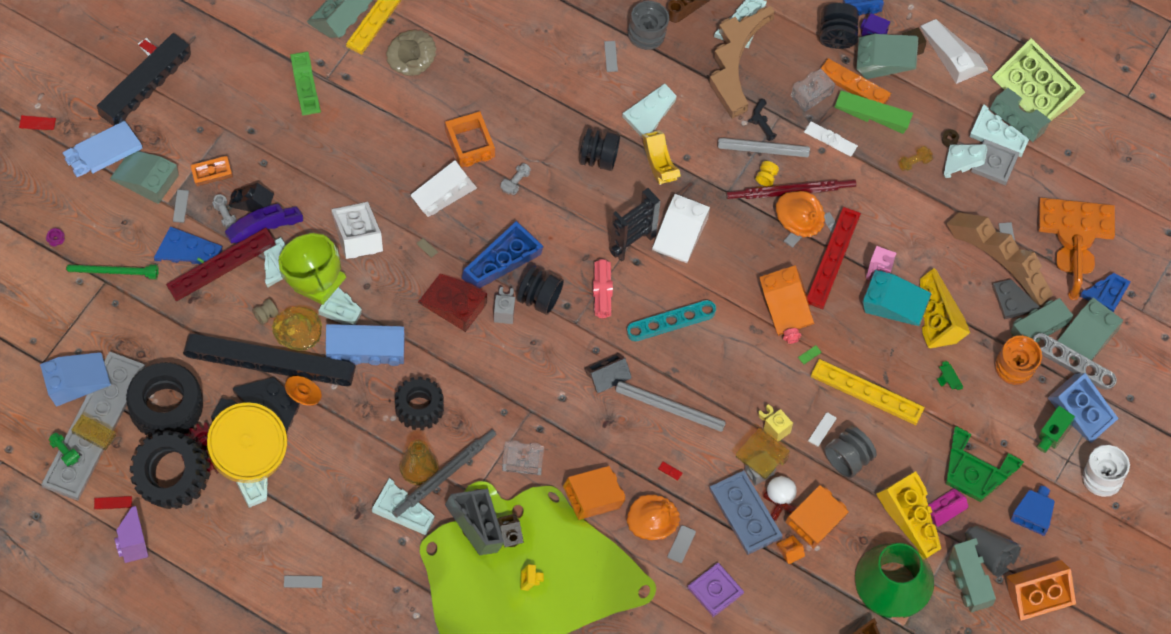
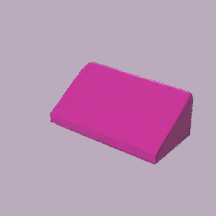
M952 489L930 503L928 506H931L932 513L930 514L933 523L939 527L968 508L966 497L956 489Z

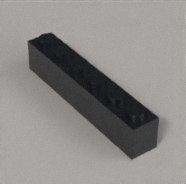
M172 33L97 105L99 116L113 126L125 121L127 116L132 111H135L144 99L149 98L152 92L157 87H160L170 74H174L178 67L190 58V45Z

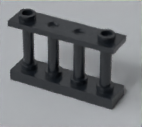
M649 188L642 192L641 204L623 217L616 211L613 213L609 250L621 262L625 260L626 248L639 238L646 236L651 241L656 237L660 200Z

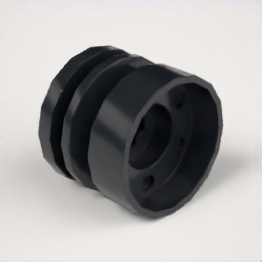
M832 3L822 8L820 41L823 45L833 49H846L858 42L857 26L859 11L857 8L847 3Z
M588 127L581 144L580 164L586 166L588 158H590V167H593L596 160H600V169L612 171L617 158L620 133L608 131L605 138H601V129H598L594 136V127Z
M532 266L521 282L517 301L522 304L526 301V306L530 307L536 300L535 310L548 315L561 294L564 279L551 274L545 280L546 271L542 269L539 272L537 266Z

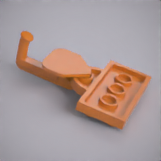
M1040 198L1039 232L1058 234L1059 241L1065 246L1057 252V267L1061 271L1073 273V286L1068 293V297L1071 300L1079 298L1083 274L1091 273L1095 267V257L1087 249L1092 246L1095 238L1114 240L1115 205Z

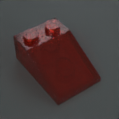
M440 273L418 303L466 332L487 305V293L470 283Z

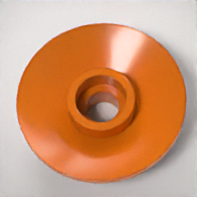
M292 376L285 382V390L294 401L307 406L316 405L320 402L322 393L313 381L302 376Z

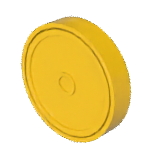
M239 403L226 408L214 419L208 432L207 450L213 466L224 477L235 482L255 483L268 478L280 467L286 454L287 434L282 421L273 411L260 404Z

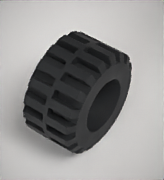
M412 377L410 382L405 380L403 386L400 385L397 388L398 392L395 393L396 416L399 417L401 423L404 422L405 427L412 426V430L420 428V431L425 430L424 427L430 429L432 428V423L436 425L439 422V418H442L444 397L441 388H437L435 381L431 383L429 378L423 380V377H418L415 380ZM415 398H424L430 402L429 406L424 409H414L409 406V402Z

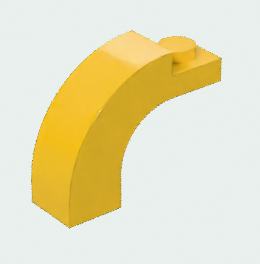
M658 130L643 134L642 138L647 159L656 181L659 184L677 180V177L681 176L680 170L674 166L670 159L664 133Z

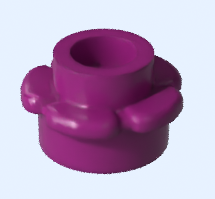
M53 228L48 231L46 241L49 242V245L56 247L64 243L65 235L60 229Z

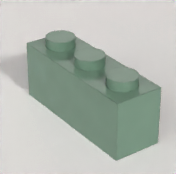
M1060 298L1055 301L1050 300L1043 308L1039 310L1034 309L1024 319L1022 317L1017 319L1013 323L1010 333L1013 337L1026 336L1033 338L1039 333L1049 336L1069 325L1073 314ZM1036 338V341H1035V342H1039V341H1041V340H1043V339H1042V338Z

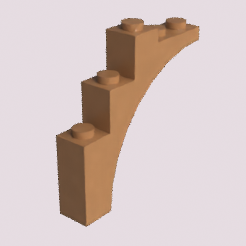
M771 6L759 9L756 14L746 16L740 22L736 17H733L732 19H725L720 24L719 33L726 42V45L722 44L717 47L714 58L722 70L712 73L710 85L731 119L748 111V102L742 92L739 81V63L743 51L752 36L761 27L774 19L775 11Z
M958 212L947 223L955 239L968 242L980 248L1010 271L1036 304L1042 306L1053 295L1039 270L1042 265L1035 252L1019 249L1011 234L996 232L988 217Z

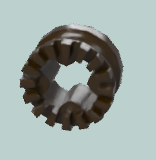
M948 129L943 133L942 144L944 146L950 147V145L958 144L959 134L957 131ZM948 135L954 138L953 141L947 139Z

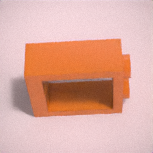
M480 111L445 122V132L460 167H470L475 163L486 162L495 157V147ZM480 128L487 146L462 153L455 135Z

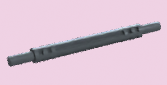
M491 429L482 438L476 439L407 496L405 501L392 511V514L398 518L408 508L414 507L484 449V445L497 435L496 432Z

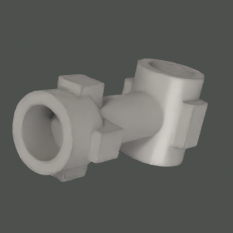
M522 163L520 166L518 165L516 168L517 173L511 180L504 179L500 188L508 195H515L518 192V182L523 177L530 175L531 168L527 164Z
M218 194L214 197L212 205L214 209L220 211L223 217L221 223L228 229L236 222V218L234 215L230 216L226 208V197Z

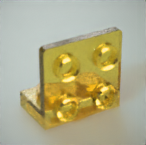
M758 428L736 453V458L762 478L767 479L779 464L783 466L788 461L790 451L761 428Z

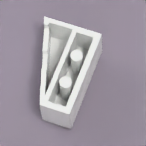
M453 161L413 192L411 197L426 216L429 217L477 189V187L460 165Z

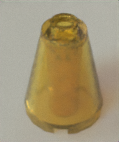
M416 439L409 444L403 454L399 468L407 482L414 485H422V483L438 472L439 463L428 444L424 440Z

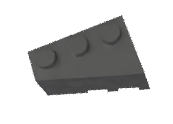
M488 489L451 494L445 506L479 555L498 553L504 544V540Z

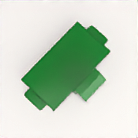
M948 361L942 362L943 365L939 368L943 374L937 378L941 387L948 382L952 390L963 389V385L952 365Z

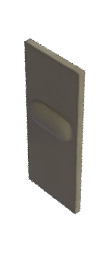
M424 238L416 243L431 258L438 253Z

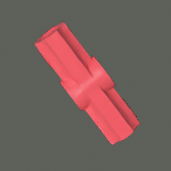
M599 260L594 262V313L599 318H607L611 316V298L613 295L611 262Z

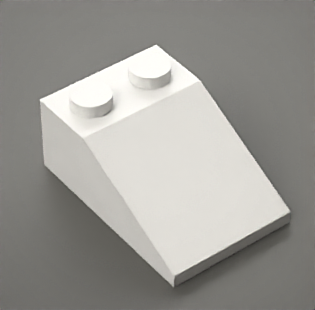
M675 194L652 250L688 263L708 220L710 207Z
M368 202L331 209L346 259L383 251L381 231Z

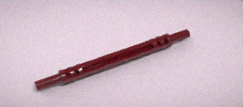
M836 179L763 186L726 192L727 199H755L783 196L785 193L799 191L808 193L838 191L840 188L856 187L857 184L856 180L838 181Z

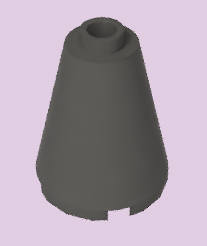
M979 526L970 527L965 533V541L977 539L978 544L975 545L978 557H983L984 565L996 577L1007 573L1009 570L1007 566L1010 562L1014 565L1019 557L1021 547L1014 541Z

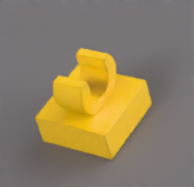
M528 564L521 571V590L529 591L534 585L539 586L540 582L544 581V574L536 573V565Z

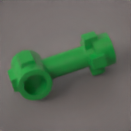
M54 433L49 437V444L52 448L57 447L64 455L61 459L67 467L73 466L78 462L79 454L74 448L71 450L67 448L63 443L65 438L62 435Z

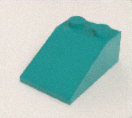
M875 270L863 300L864 310L867 314L920 326L931 293L894 274Z

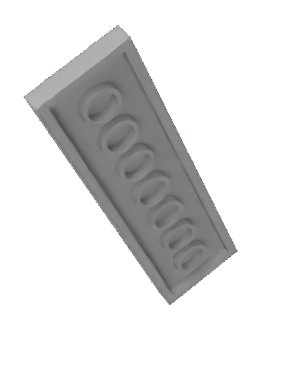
M110 351L104 362L111 385L87 394L63 441L69 450L74 448L79 454L78 462L73 466L67 467L61 459L64 455L58 451L41 484L42 488L79 501L127 406L126 394L132 378L139 371H142L143 368H146L145 364Z

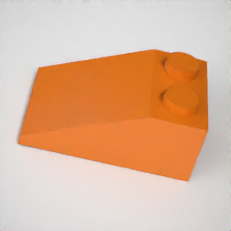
M796 265L759 277L778 336L784 334L783 332L788 329H801L815 324L801 274Z

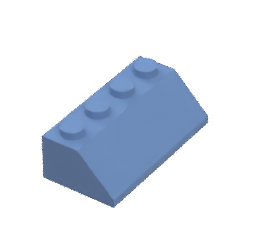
M326 324V358L347 361L354 365L369 363L371 365L389 364L391 366H398L399 364H404V327Z

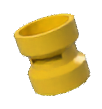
M763 161L760 166L761 171L757 173L755 180L762 186H772L775 180L774 176L778 174L779 167L773 162Z

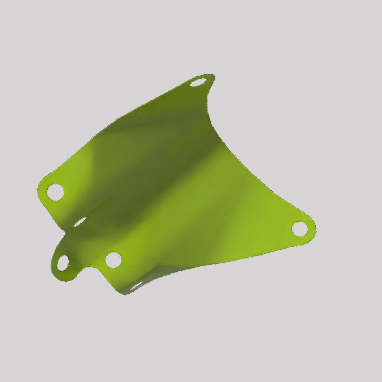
M485 481L475 482L464 491L488 489L497 518L511 515L513 507L516 505L523 507V516L518 519L524 543H520L515 547L504 548L502 545L498 553L479 555L468 538L464 536L462 529L456 521L440 526L428 535L420 545L419 552L427 570L434 618L439 634H568L612 614L646 605L653 599L656 593L655 582L613 541L596 530L584 519L578 520L574 509L570 506L562 492L553 486L532 487L521 492L511 500L502 499L494 486ZM549 492H553L559 497L558 503L553 502L549 498ZM430 542H434L437 545V552L433 556H430L426 551L427 545ZM528 564L536 565V573H543L544 581L540 582L539 586L534 585L529 591L521 590V571ZM644 585L649 586V595L646 598H640L638 594L640 588Z

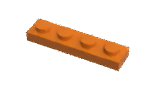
M829 58L819 70V76L851 94L886 104L891 96V93Z

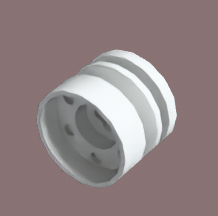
M1102 445L1093 450L1082 475L1084 485L1090 492L1106 497L1116 494L1121 489L1130 468L1129 458L1124 451L1111 445Z

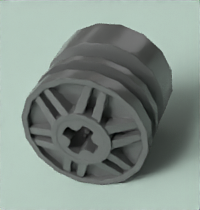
M643 1L633 8L627 31L628 38L633 45L644 50H652L664 42L669 23V13L666 8L654 1Z
M854 426L847 427L844 432L840 433L839 439H833L824 448L825 455L830 464L846 478H853L861 471L862 466H867L877 456L876 449L871 440L864 432Z

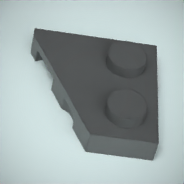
M1012 279L993 283L992 287L1004 320L1027 315L1034 309H1040L1039 305Z

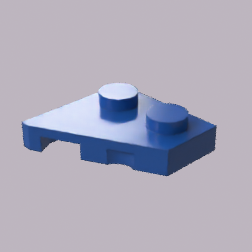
M1113 273L1107 276L1105 280L1097 282L1090 289L1082 291L1080 297L1087 301L1095 298L1114 312L1131 281Z

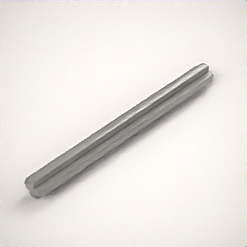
M621 381L616 386V392L720 432L724 430L726 424L724 420Z

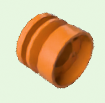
M1026 336L1010 338L996 358L995 367L999 377L1012 385H1022L1028 382L1041 364L1042 351L1038 343Z

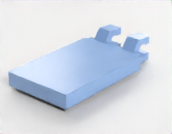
M123 121L76 144L74 148L64 151L63 155L65 156L66 163L74 169L73 173L75 176L79 177L89 171L93 174L143 148L130 127Z

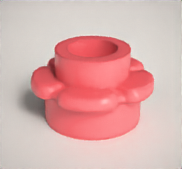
M797 328L788 329L783 332V340L787 341L788 344L797 343L801 337V333H799Z

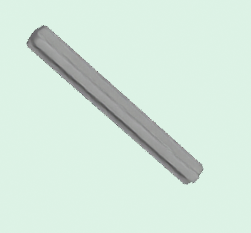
M719 138L718 140L719 149L809 157L810 154L809 146Z

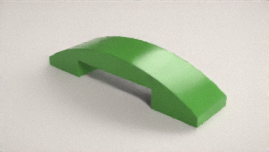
M309 52L290 54L302 116L321 113Z

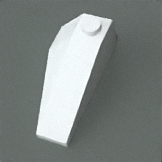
M937 19L920 26V29L956 84L988 70L980 55Z

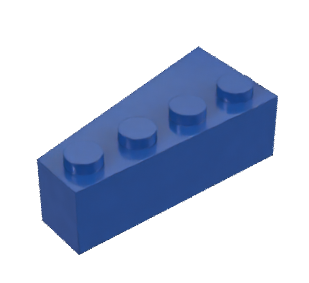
M516 221L463 270L462 279L476 291L540 256L544 246Z

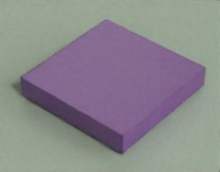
M719 563L715 564L687 587L712 617H715L744 594L740 586Z

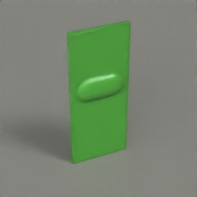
M815 345L798 358L803 364H806L822 352Z

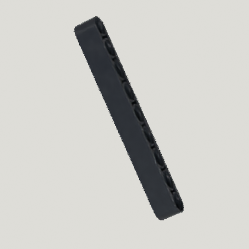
M188 334L183 355L191 359L290 377L302 376L312 381L340 386L352 385L356 369L353 363L198 334Z

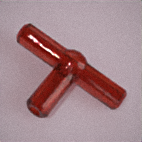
M767 491L763 495L764 499L776 505L771 513L774 522L777 521L783 509L791 514L797 509L791 504L773 502L768 497Z

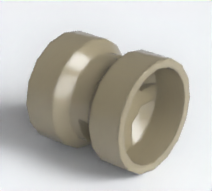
M270 299L264 301L263 306H256L252 309L255 318L261 325L267 323L270 317L274 318L279 315L276 306Z

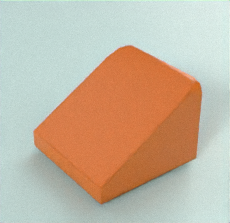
M794 535L776 544L788 564L805 556L803 545Z

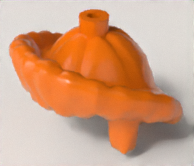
M804 191L785 193L778 199L776 203L778 220L791 233L801 237H812L817 235L824 227L825 212L820 201L813 194Z
M648 494L640 496L633 502L628 512L627 524L629 530L636 537L651 541L662 540L667 536H671L676 531V528L679 527L680 514L674 503L670 502L669 499L663 496Z

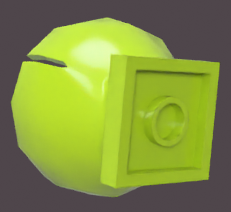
M309 233L296 237L284 246L278 257L280 274L285 282L295 292L322 305L325 304L346 279L345 274L340 271L341 263L338 248L327 236L322 234Z

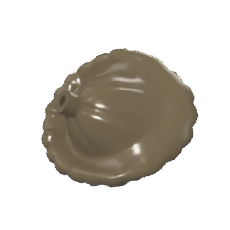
M409 30L400 33L399 36L392 40L386 52L387 63L391 69L403 75H420L430 67L436 56V46L433 37L422 30Z

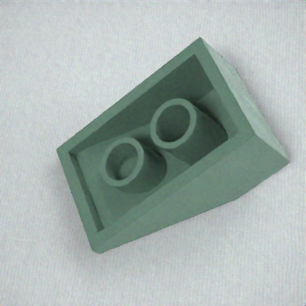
M873 34L859 37L857 70L865 79H871L916 69L918 37Z
M137 151L123 159L110 179L159 204L179 174L177 165L167 159Z
M1092 298L1062 334L1058 342L1093 360L1120 330L1124 320L1095 298ZM1070 357L1078 363V360L1075 357Z

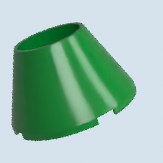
M885 543L873 547L860 559L855 572L856 591L861 601L874 613L887 618H906L918 613L928 604L934 590V574L926 558L913 547L903 543ZM887 563L902 564L910 570L914 579L905 583L892 581L885 576L881 566Z

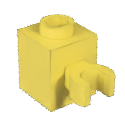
M767 405L766 410L769 414H764L760 410L758 416L761 420L765 421L764 431L775 443H778L791 433L793 422L781 409L773 413L772 406Z

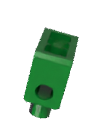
M1058 406L1041 430L1039 435L1040 442L1036 447L1043 453H1046L1050 447L1056 449L1072 428L1075 416L1061 406Z

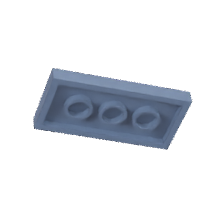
M745 471L710 486L711 494L747 555L782 539L783 535Z

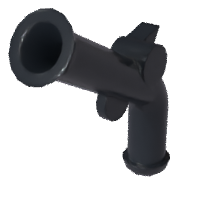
M761 98L753 110V117L748 122L754 125L759 124L766 134L767 140L771 141L776 138L777 134L773 133L766 123L768 121L767 116L760 114L767 104L766 100Z

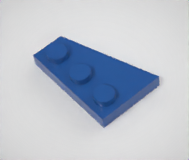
M170 227L154 256V261L171 260L176 263L186 261L192 264H202L197 260L198 258L206 262L220 254L223 248L221 245Z

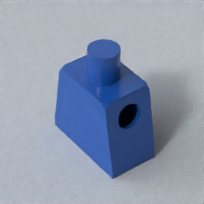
M1039 486L1037 492L1029 490L1014 511L1010 521L1045 536L1050 526L1055 503L1053 499L1048 498L1050 489L1045 486Z

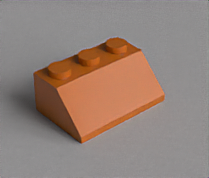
M1062 560L1006 576L1009 595L1021 621L1076 604L1071 568Z

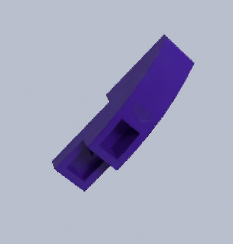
M279 204L270 205L239 219L225 231V235L230 243H239L264 228L276 229L280 226L295 225L296 223L303 222V215L297 206L282 209Z

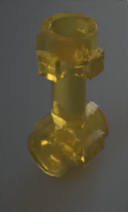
M923 146L916 151L917 155L908 159L906 156L902 157L898 161L900 169L902 171H909L912 169L911 165L917 162L929 163L933 160L931 150Z

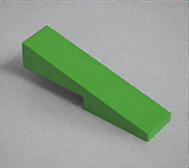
M842 90L834 106L861 120L868 122L871 119L902 134L907 130L913 115L912 112Z

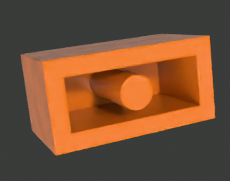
M227 156L190 165L197 187L233 177Z

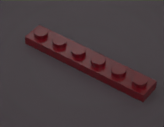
M264 228L172 280L166 286L177 302L274 247L276 243L267 228Z

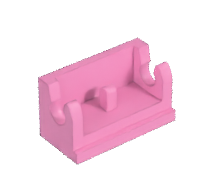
M876 246L866 279H872L875 270L891 273L896 253Z

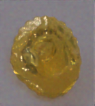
M300 306L291 307L276 316L273 321L272 332L279 344L292 350H308L319 342L322 324L318 314L313 310Z

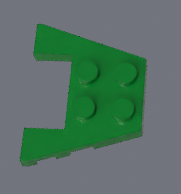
M956 426L953 433L946 485L982 502L1020 469L1024 461L1008 453L1001 468L998 469L963 451L972 434Z

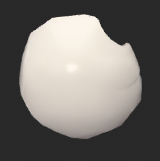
M784 476L775 477L769 482L767 487L768 497L775 503L790 504L796 497V485L790 478Z

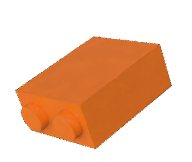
M610 466L570 476L563 485L578 520L620 509L625 501V493L620 489L616 474L612 472Z
M819 485L787 518L785 523L815 549L846 517L849 511L841 501H837L832 496L830 490Z

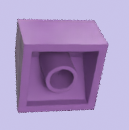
M134 506L117 528L118 537L114 538L119 557L123 556L125 563L148 557L136 506Z

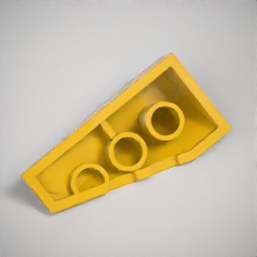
M933 268L920 278V288L931 293L923 316L924 326L922 327L923 336L930 349L957 344L970 334L963 314L939 273Z
M916 471L876 494L886 512L925 558L942 549L936 526L931 518L930 513H932L931 506H928L927 490Z

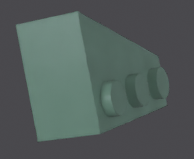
M976 538L954 545L947 561L950 571L955 574L956 586L963 593V603L965 607H969L971 613L993 606L996 600L989 576L985 575L981 563H984L983 557H978L975 545L978 544Z

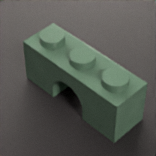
M1010 88L1005 89L996 96L990 110L1026 136L1030 141L1034 142L1045 133L1051 120L1038 110L1032 113L1021 110L1019 104L1022 98Z

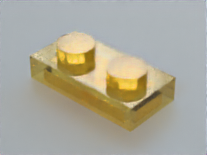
M83 414L71 429L73 434L105 451L116 436L115 431Z

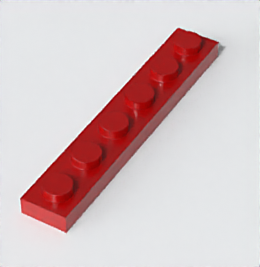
M843 207L808 294L809 305L824 309L859 221L860 212Z

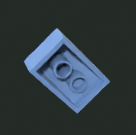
M101 352L57 357L40 364L48 395L56 407L111 385Z
M1086 373L1074 374L1048 397L1056 409L1058 406H1061L1075 416L1073 427L1090 443L1119 419Z

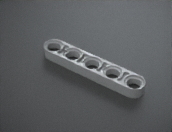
M1039 333L1032 338L1034 341H1036V338L1044 340V347H1040L1043 356L1075 374L1086 373V367L1091 366L1095 371L1094 375L1090 376L1087 373L1086 375L1099 388L1108 390L1116 384L1117 379L1114 373L1046 334ZM1054 347L1061 350L1060 357L1053 355L1052 349ZM1070 357H1075L1078 360L1077 366L1070 365ZM1103 376L1110 377V385H1105L1103 383Z

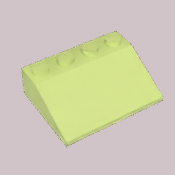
M1032 38L992 76L1004 90L1010 88L1022 98L1019 105L1027 113L1038 110L1051 121L1072 106L1085 93Z

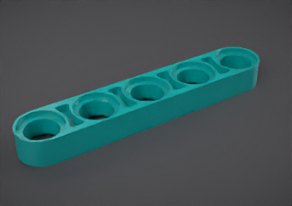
M706 300L633 322L627 328V337L634 342L710 320L715 316L716 305L712 301ZM709 306L713 311L710 314H706L702 311V308ZM686 312H692L694 313L695 317L693 319H687L685 318L684 314ZM674 317L677 322L674 325H670L666 322V319ZM654 322L658 324L659 328L651 330L648 325ZM638 328L641 333L635 336L631 334L630 330Z

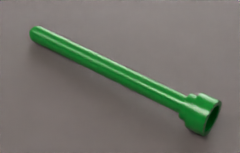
M150 264L145 268L91 265L66 266L68 272L145 275V277H149L152 280H157L159 274L158 264Z

